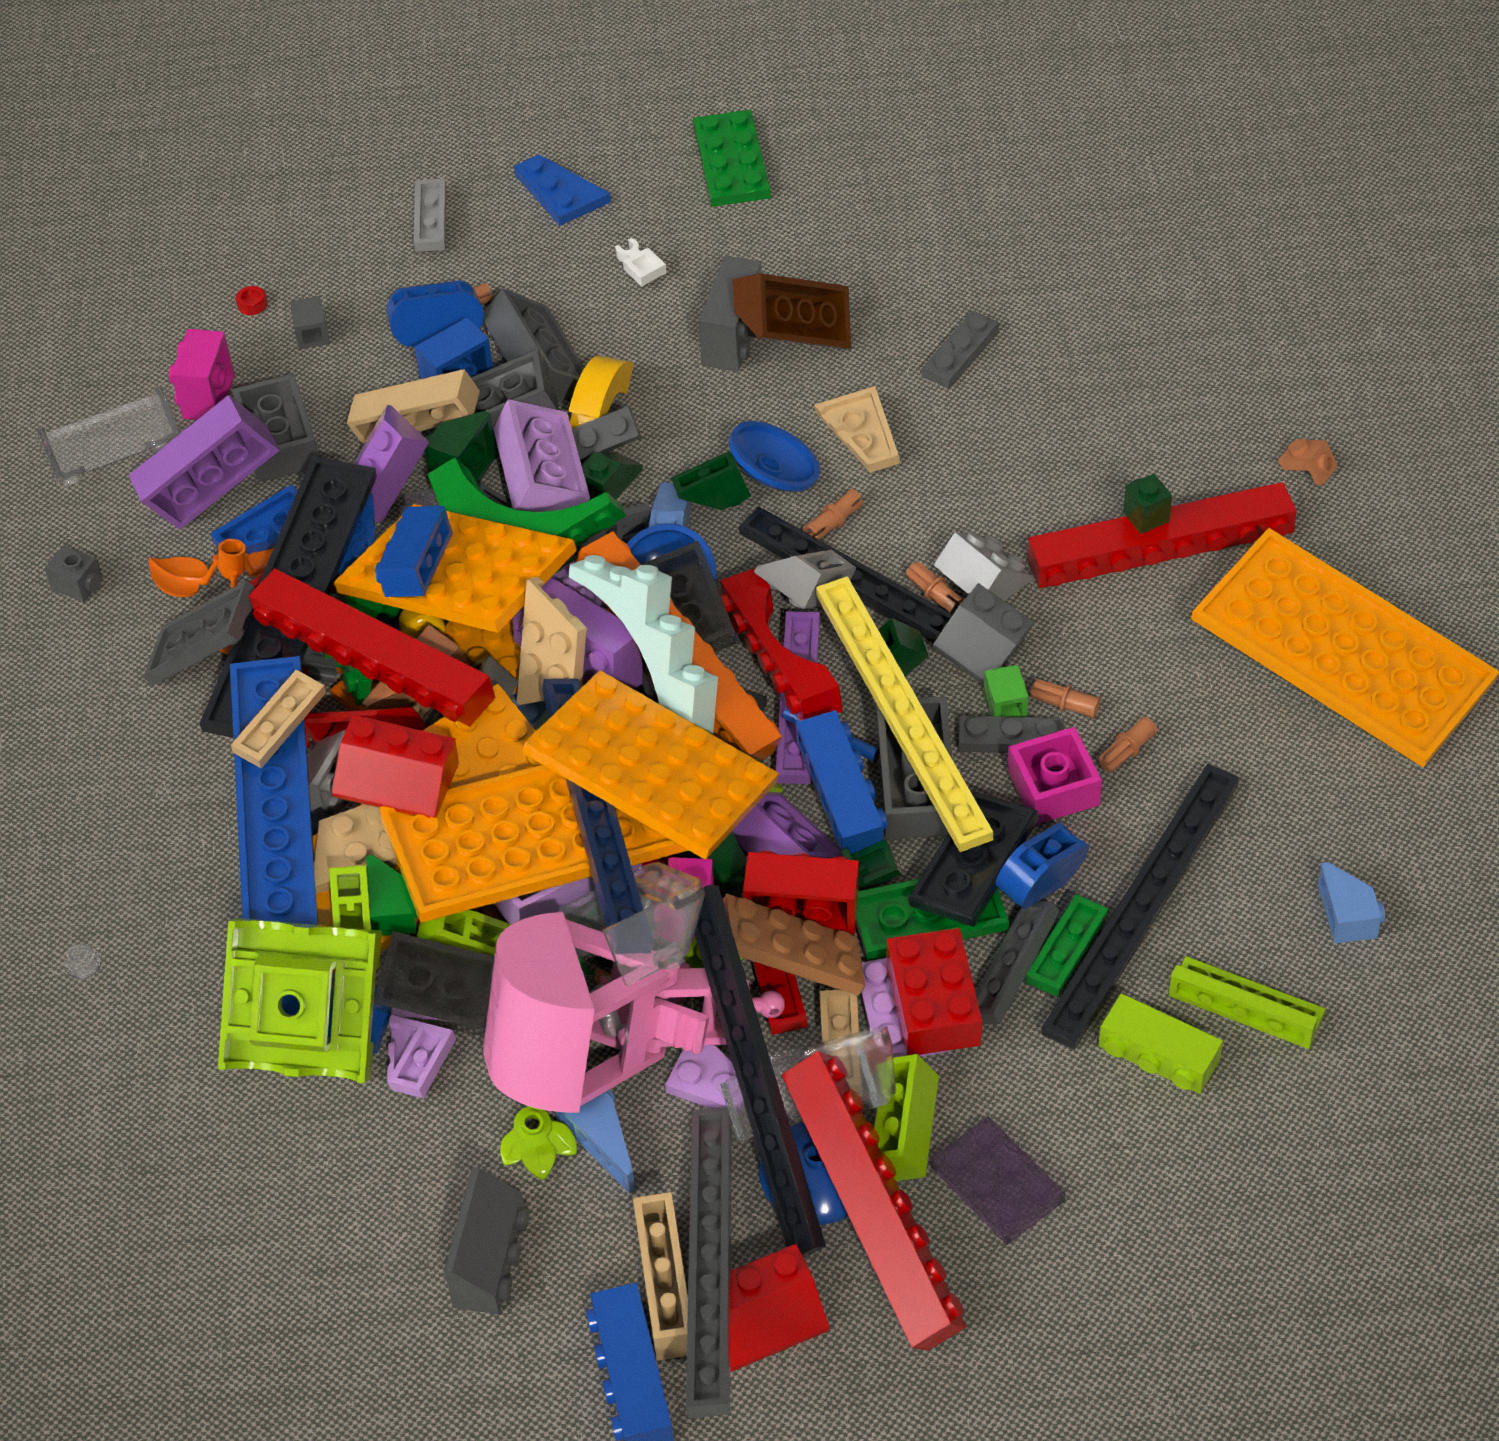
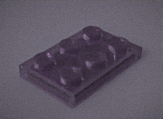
M989 1116L930 1159V1167L1006 1245L1010 1244L1065 1201V1193Z

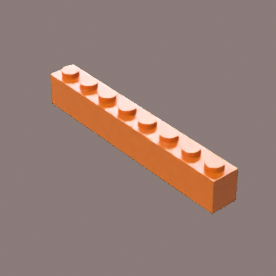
M613 531L581 548L576 561L584 560L586 556L597 555L605 558L606 562L629 568L631 571L641 565L632 555L629 546L624 541H621ZM670 597L669 615L678 616L681 618V621L692 625L691 621L683 616L674 606ZM602 601L606 605V607L611 611V613L617 617V615L611 610V608L604 601ZM695 631L692 665L704 668V671L718 677L713 735L760 762L774 753L782 735L779 733L776 724L768 719L759 709L754 697L746 693L736 681L734 673L729 668H726L716 657L711 645L704 642Z

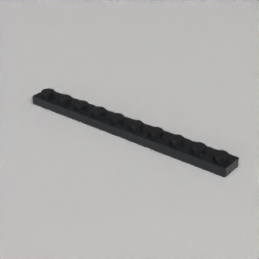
M1207 763L1042 1026V1035L1073 1050L1077 1048L1239 784L1238 776Z
M706 885L687 898L685 904L786 1247L796 1244L802 1257L805 1258L826 1247L719 886Z

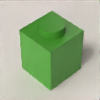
M1019 666L997 667L993 670L984 671V695L991 716L1028 717L1029 696Z

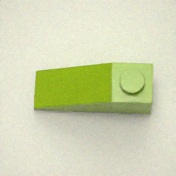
M366 865L329 868L333 926L372 930Z
M466 910L420 923L416 945L451 957L494 963L498 937L510 924L472 910Z

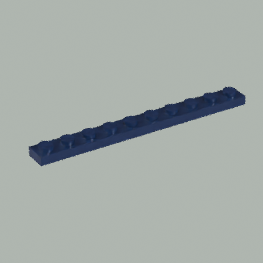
M544 679L542 693L549 718L581 689L578 679ZM566 778L613 953L650 952L653 940L615 807Z

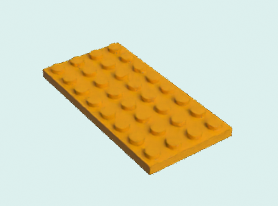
M1270 528L1262 534L1193 610L1191 620L1423 768L1493 685L1499 675V671Z
M544 765L448 789L440 811L435 818H427L420 814L412 816L396 812L394 808L379 807L382 824L420 923L592 877L566 778ZM615 807L631 866L688 851V849Z

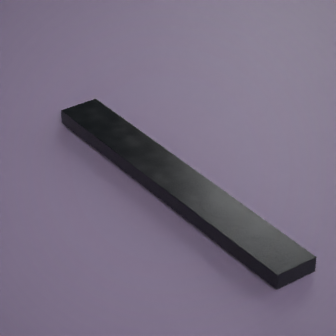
M758 507L739 526L740 535L783 559L833 550L856 567L850 581L864 605L889 619L893 618L920 630L922 637L932 643L936 641L953 616L950 612L761 507Z

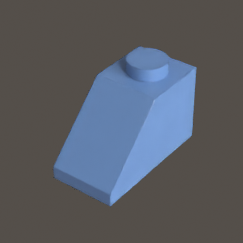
M1329 862L1321 863L1317 884L1334 943L1378 938L1380 924L1385 923V909L1382 901L1377 902L1373 887Z

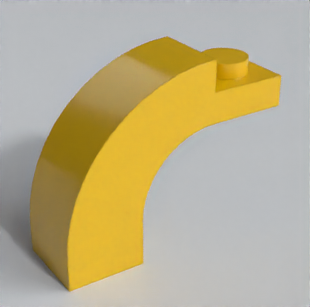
M601 355L594 356L587 363L575 387L568 411L572 412L570 420L572 429L607 415L615 396L618 393L627 394L634 363Z

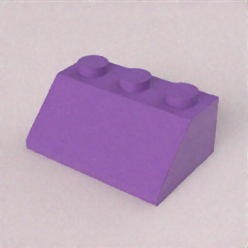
M387 405L353 463L376 468L377 478L371 493L373 492L375 522L381 523L429 443L391 405Z
M767 792L732 831L740 847L747 853H758L766 850L782 855L795 856L796 854L804 853L819 858L843 857L840 848L780 792Z

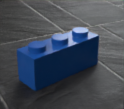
M445 506L405 508L400 521L396 524V529L390 542L386 544V549L380 563L376 565L375 569L376 580L381 584L385 597L425 595L453 534Z

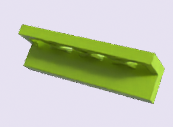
M1185 956L1181 966L1176 964L1171 975L1170 997L1307 1049L1310 1048L1325 1015L1326 1008Z

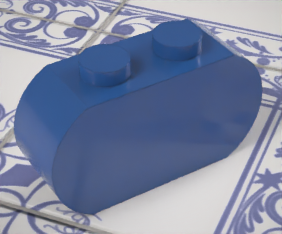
M462 280L399 288L391 295L386 307L387 319L394 337L407 347H415L465 318H468L479 329L484 320L483 308L475 289Z
M1059 822L1021 844L1003 865L995 884L1014 903L1019 904L1023 909H1027L1063 887L1071 879L1086 858L1089 845L1076 837L1066 826Z

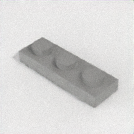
M445 178L415 180L413 242L415 252L445 250Z

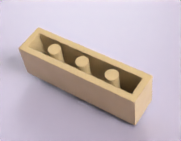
M465 369L364 392L354 395L346 423L361 443L364 444L386 406L391 405L417 431L438 427L442 422L474 414L480 390Z
M672 1193L633 1198L656 1360L687 1356L688 1295Z

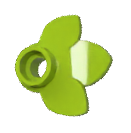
M531 1106L521 1109L516 1114L513 1123L514 1129L503 1137L500 1146V1154L505 1166L516 1164L522 1160L527 1170L540 1180L546 1179L553 1168L556 1154L573 1156L577 1153L576 1140L568 1126L552 1121L545 1110ZM528 1119H537L540 1123L539 1127L534 1130L528 1129L525 1125Z

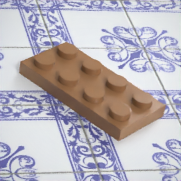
M729 894L725 895L723 902L740 957L858 996L865 987V979L857 937L845 931H837L819 925L812 920H804L789 915L780 909H771L756 904L747 898H738Z

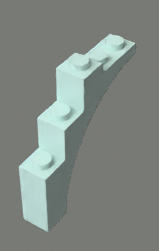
M597 555L586 556L584 560L570 564L569 578L585 586L604 601L623 622L633 637L650 671L659 704L713 735L718 677L704 671V668L692 665L695 627L681 621V618L678 616L669 615L672 577L658 571V568L652 565H640L637 569L631 571L629 568L606 562L605 558Z

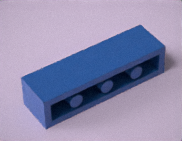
M836 710L796 722L798 745L840 850L848 847L852 853H855L884 840L883 830L888 828L887 819L883 809H876L873 800L876 799V794L871 780H864L861 772L864 770L861 755L858 750L853 751L849 743L852 742V735L848 723L840 721Z
M637 1282L590 1293L593 1308L586 1310L590 1333H599L601 1344L594 1345L599 1369L607 1367L609 1379L602 1381L607 1405L613 1403L616 1405L618 1415L611 1417L615 1440L674 1441L671 1419Z

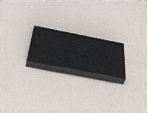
M974 791L972 795L993 830V840L959 852L948 832L908 897L911 907L975 927L998 887L995 883L1003 865L1013 852L1027 840L1039 820L1037 810Z

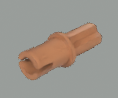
M920 562L912 563L906 571L907 578L925 592L926 599H933L951 614H954L956 611L954 608H958L963 602L964 598L947 586L946 580L943 577L938 578Z
M1036 679L1031 687L1030 696L1033 699L1058 706L1062 712L1066 709L1092 719L1097 715L1101 702L1100 697H1094L1073 690L1071 685L1063 687L1041 679Z
M1141 717L1126 733H1119L1116 736V742L1098 757L1101 768L1104 771L1113 772L1129 757H1135L1139 753V748L1158 732L1155 723L1147 717Z

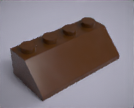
M763 273L733 279L734 312L758 338L851 349L848 286Z

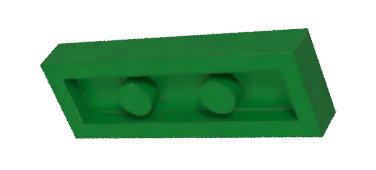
M1075 894L1027 972L1025 983L1055 997H1059L1106 921L1109 908Z

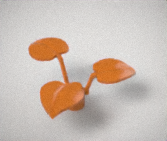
M226 539L219 544L218 555L213 556V562L209 570L204 562L196 558L172 557L157 559L149 557V571L156 586L164 593L175 597H190L198 593L200 585H207L217 567L223 577L231 579V588L237 586V578L245 570L249 577L259 576L264 572L273 548L261 552H253L248 555L245 553L246 547L242 541ZM229 645L219 651L229 654L232 646Z

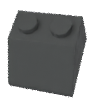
M978 583L959 605L932 648L984 685V671L1004 667L1022 645L1034 622Z

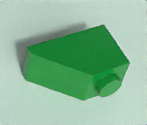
M374 855L366 856L371 929L382 931V936L416 933L415 919H418V915L403 876Z

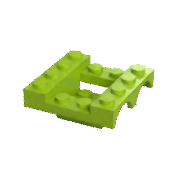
M246 918L229 920L218 1069H259L274 1071L284 1076L292 1077L333 1076L355 1080L357 1083L369 1081L372 1074L374 1042H371L375 976L376 969L379 968L382 931ZM336 968L331 1038H327L332 970ZM285 995H293L299 1000L300 1009L296 1015H289L283 1010L281 1003Z

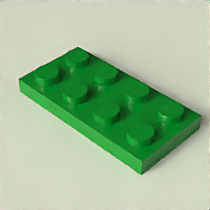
M744 110L694 117L693 127L711 207L771 199L770 186L752 111Z
M919 879L859 891L856 925L867 960L886 957L888 938L960 928L962 939L965 940L1009 930V920L998 888L975 927L911 907L908 897Z

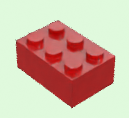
M766 850L758 853L748 852L743 895L744 898L771 909H780L789 915L804 920H812L819 925L855 935L859 899V861L850 860L842 856L819 858L804 853L794 856L776 854Z
M960 928L888 938L886 944V965L906 1055H922L981 1046L982 1018Z

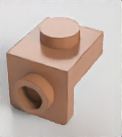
M1295 440L1278 459L1283 470L1309 471L1315 485H1323L1337 469L1336 460L1327 440Z

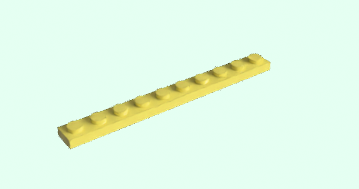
M848 576L816 587V596L959 852L992 841L993 830Z

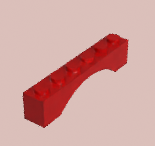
M756 568L720 580L722 594L718 596V600L723 613L731 615L736 632L738 634L743 633L749 652L757 654L762 671L765 674L769 673L771 675L773 686L778 694L783 693L790 713L792 715L797 714L800 720H804L834 710L837 713L842 712L840 686L827 667L792 653L772 635L769 629V622L774 612L771 588L766 580L754 572Z

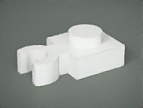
M628 239L629 250H624L619 245L615 246L617 259L623 262L624 270L641 287L666 274V264L649 248L640 251L639 244L635 239Z

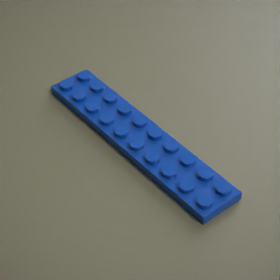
M300 656L230 664L233 740L241 734L295 670L302 672ZM304 718L262 768L234 753L242 918L319 925Z

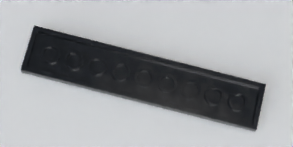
M312 456L259 584L275 568L329 595L377 478L376 468ZM252 608L251 612L246 616L243 625L244 634L232 646L200 721L202 732L233 738L230 664L300 656L302 663L308 648L307 643L297 638L290 639L281 630L271 625L265 626L254 617V610Z

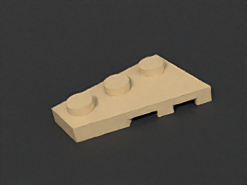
M875 386L814 405L816 414L869 473L901 463Z

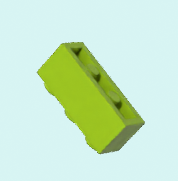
M1122 993L1100 1027L1099 1047L1103 1048L1108 1054L1129 1060L1147 1073H1156L1171 1080L1181 1089H1190L1199 1094L1203 1091L1221 1058L1223 1040Z
M918 1054L884 1059L874 1128L880 1138V1142L877 1144L882 1154L892 1162L896 1170L895 1181L926 1177L939 1075Z

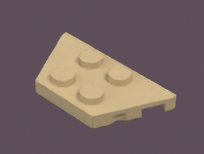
M538 577L526 580L517 704L520 705L545 701L542 693L544 679H578L580 687H582L587 627L576 616L570 614L567 606L558 597L551 599L541 588L544 582Z
M364 804L319 820L314 862L316 894L330 890L329 868L366 865L367 867L366 856L374 855L390 867L398 864L382 824L379 807Z

